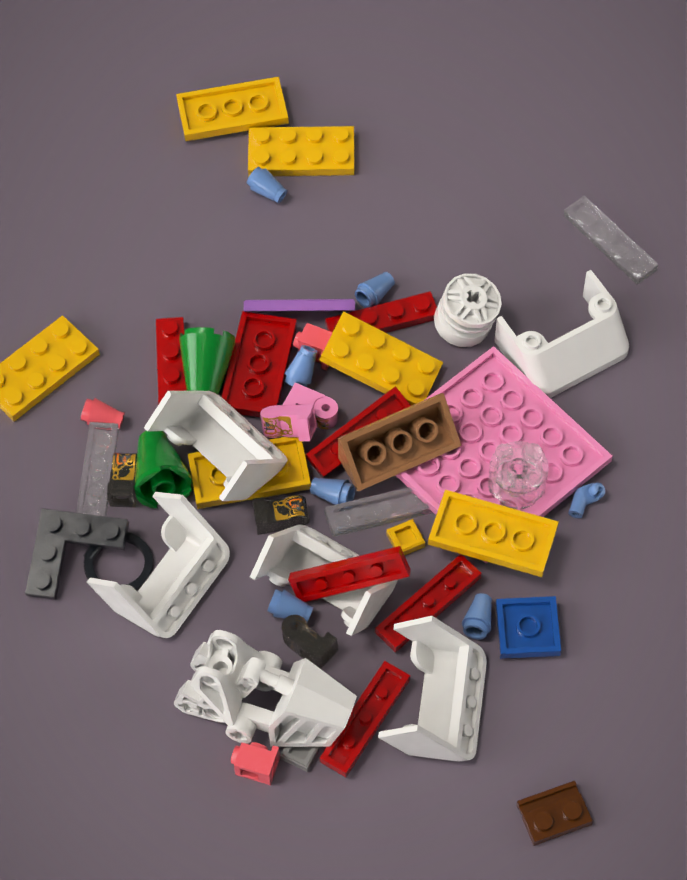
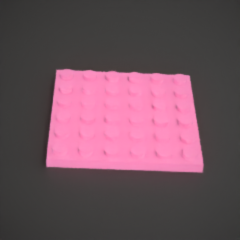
M493 346L426 398L444 393L462 446L395 476L435 515H437L446 489L544 517L612 461L613 456Z

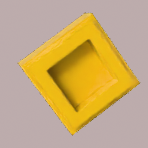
M413 519L386 530V535L392 546H401L404 555L425 547V541Z

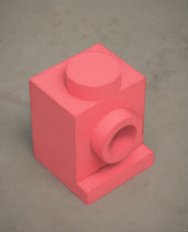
M307 323L303 331H299L296 334L293 347L298 348V351L302 345L316 349L315 361L321 363V369L327 371L329 365L319 361L333 332Z
M251 742L250 745L246 743H241L240 746L236 745L231 757L235 775L271 785L280 760L279 747L274 745L272 750L269 751L266 746L256 742Z

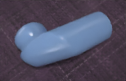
M590 483L578 488L574 493L568 514L573 518H582L586 505L600 500L605 495L604 485L601 483Z

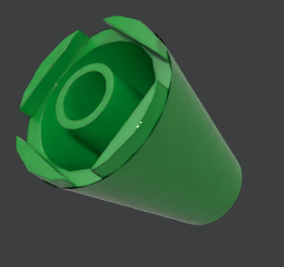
M208 327L185 329L184 335L180 333L179 342L187 391H211L219 395L235 347L236 339L234 335L227 331H223V336L214 334L215 328Z
M146 430L138 438L134 486L137 500L144 506L158 508L157 505L159 503L152 497L155 492L180 494L187 498L192 490V478L172 443L167 438L164 431Z

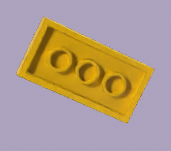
M279 77L176 94L185 141L249 131V128L273 127L289 124Z
M354 126L249 128L248 176L257 167L266 168L273 176L354 175Z
M344 311L319 361L384 394L396 386L411 406L427 398L443 364L442 361Z
M62 315L0 363V409L15 422L99 356V349Z
M299 437L269 439L287 457L288 461L279 473L246 500L310 489L311 481L303 443L299 441ZM200 452L188 454L197 509L246 501L220 500L219 496L225 489L223 483L227 477Z
M445 489L428 538V545L542 577L559 521Z

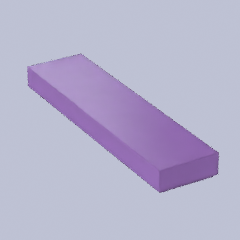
M354 299L245 300L244 311H355Z

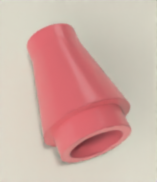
M87 398L81 420L87 422V425L120 429L125 413L118 411L97 398H94V400Z

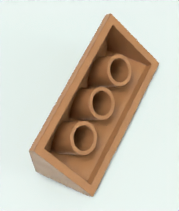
M440 393L339 437L338 458L356 490L361 491L462 445L445 395Z

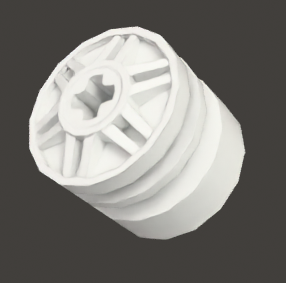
M462 274L454 277L447 284L434 314V324L439 335L448 343L458 347H472L480 344L490 332L502 305L498 289L486 277L477 274Z

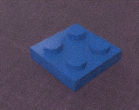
M556 596L496 599L500 659L561 656Z

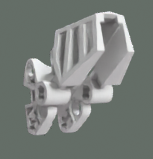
M215 630L211 633L208 642H203L195 651L190 663L195 673L191 681L187 680L179 689L174 705L186 714L215 722H225L228 725L225 732L226 735L239 743H250L256 729L269 733L270 747H273V745L277 747H330L345 729L357 696L306 658L294 662L291 671L286 672L280 670L282 660L274 653L268 651L258 652L237 635L223 630ZM254 689L261 691L275 690L282 694L275 711L243 703L242 699L246 698Z

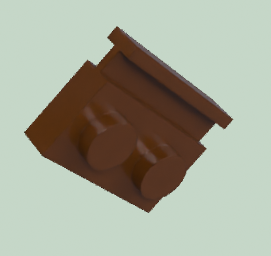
M575 780L517 801V808L520 810L522 820L533 846L591 826L593 822L582 795L577 789Z

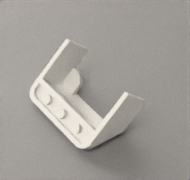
M592 270L586 272L583 298L589 304L588 311L593 320L548 343L540 333L535 331H527L516 336L502 316L496 320V345L504 356L549 398L624 360L628 354L629 341L617 304Z
M167 391L144 427L147 431L166 432L168 434L167 438L175 445H193L227 477L223 483L225 489L219 496V499L222 501L248 499L279 473L288 461L287 457L222 397L211 391Z
M155 492L152 497L170 515L161 529L162 539L170 548L138 592L130 585H119L113 581L89 578L87 583L119 615L157 637L170 638L178 631L225 567L230 557V551L225 541L183 495Z
M296 525L268 536L250 577L256 580L267 575L272 583L285 587L286 584L290 585L288 578L291 572L360 555L308 526ZM398 580L331 595L322 599L343 610L341 617L345 620L344 624L349 627L346 633L352 636L368 628L393 592Z
M434 616L394 624L393 630L412 641L411 660L419 670L425 673L418 725L408 724L403 726V728L381 731L378 738L411 756L458 762L473 759L477 750L487 665L483 649Z

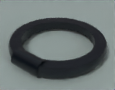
M128 532L126 542L136 546L142 552L145 560L140 576L133 582L126 584L138 590L151 575L154 559L148 544L139 536ZM89 546L83 555L84 571L88 580L89 578L99 579L94 572L93 562L102 550L101 547Z

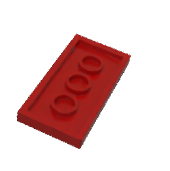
M242 311L235 347L222 393V398L241 415L260 417L262 409L279 405L286 376L285 372L288 367L296 332L297 319Z

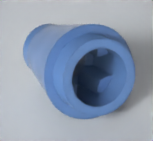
M257 167L248 177L247 185L250 186L251 191L277 203H280L287 194V190L266 168Z
M383 272L374 278L360 283L355 291L356 300L364 308L377 305L391 287L394 286V278L390 273Z
M307 345L301 346L285 372L286 383L291 386L298 383L307 387V384H311L317 354L316 349Z
M315 477L311 483L310 493L340 508L343 506L349 507L354 500L355 486L350 484L349 480Z
M276 589L267 612L274 614L273 617L292 621H299V619L302 620L304 618L306 620L304 622L308 623L314 607L309 606L285 589L283 592Z
M483 593L476 594L462 621L463 632L469 638L484 639L491 631L492 598L489 595Z

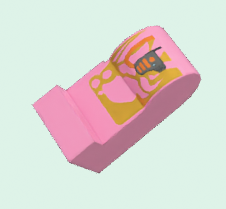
M298 383L293 385L283 405H314L316 423L320 429H331L337 424L338 405L336 401Z
M274 405L266 407L260 412L263 434L268 438H278L281 436L299 437V441H311L317 428L314 405Z

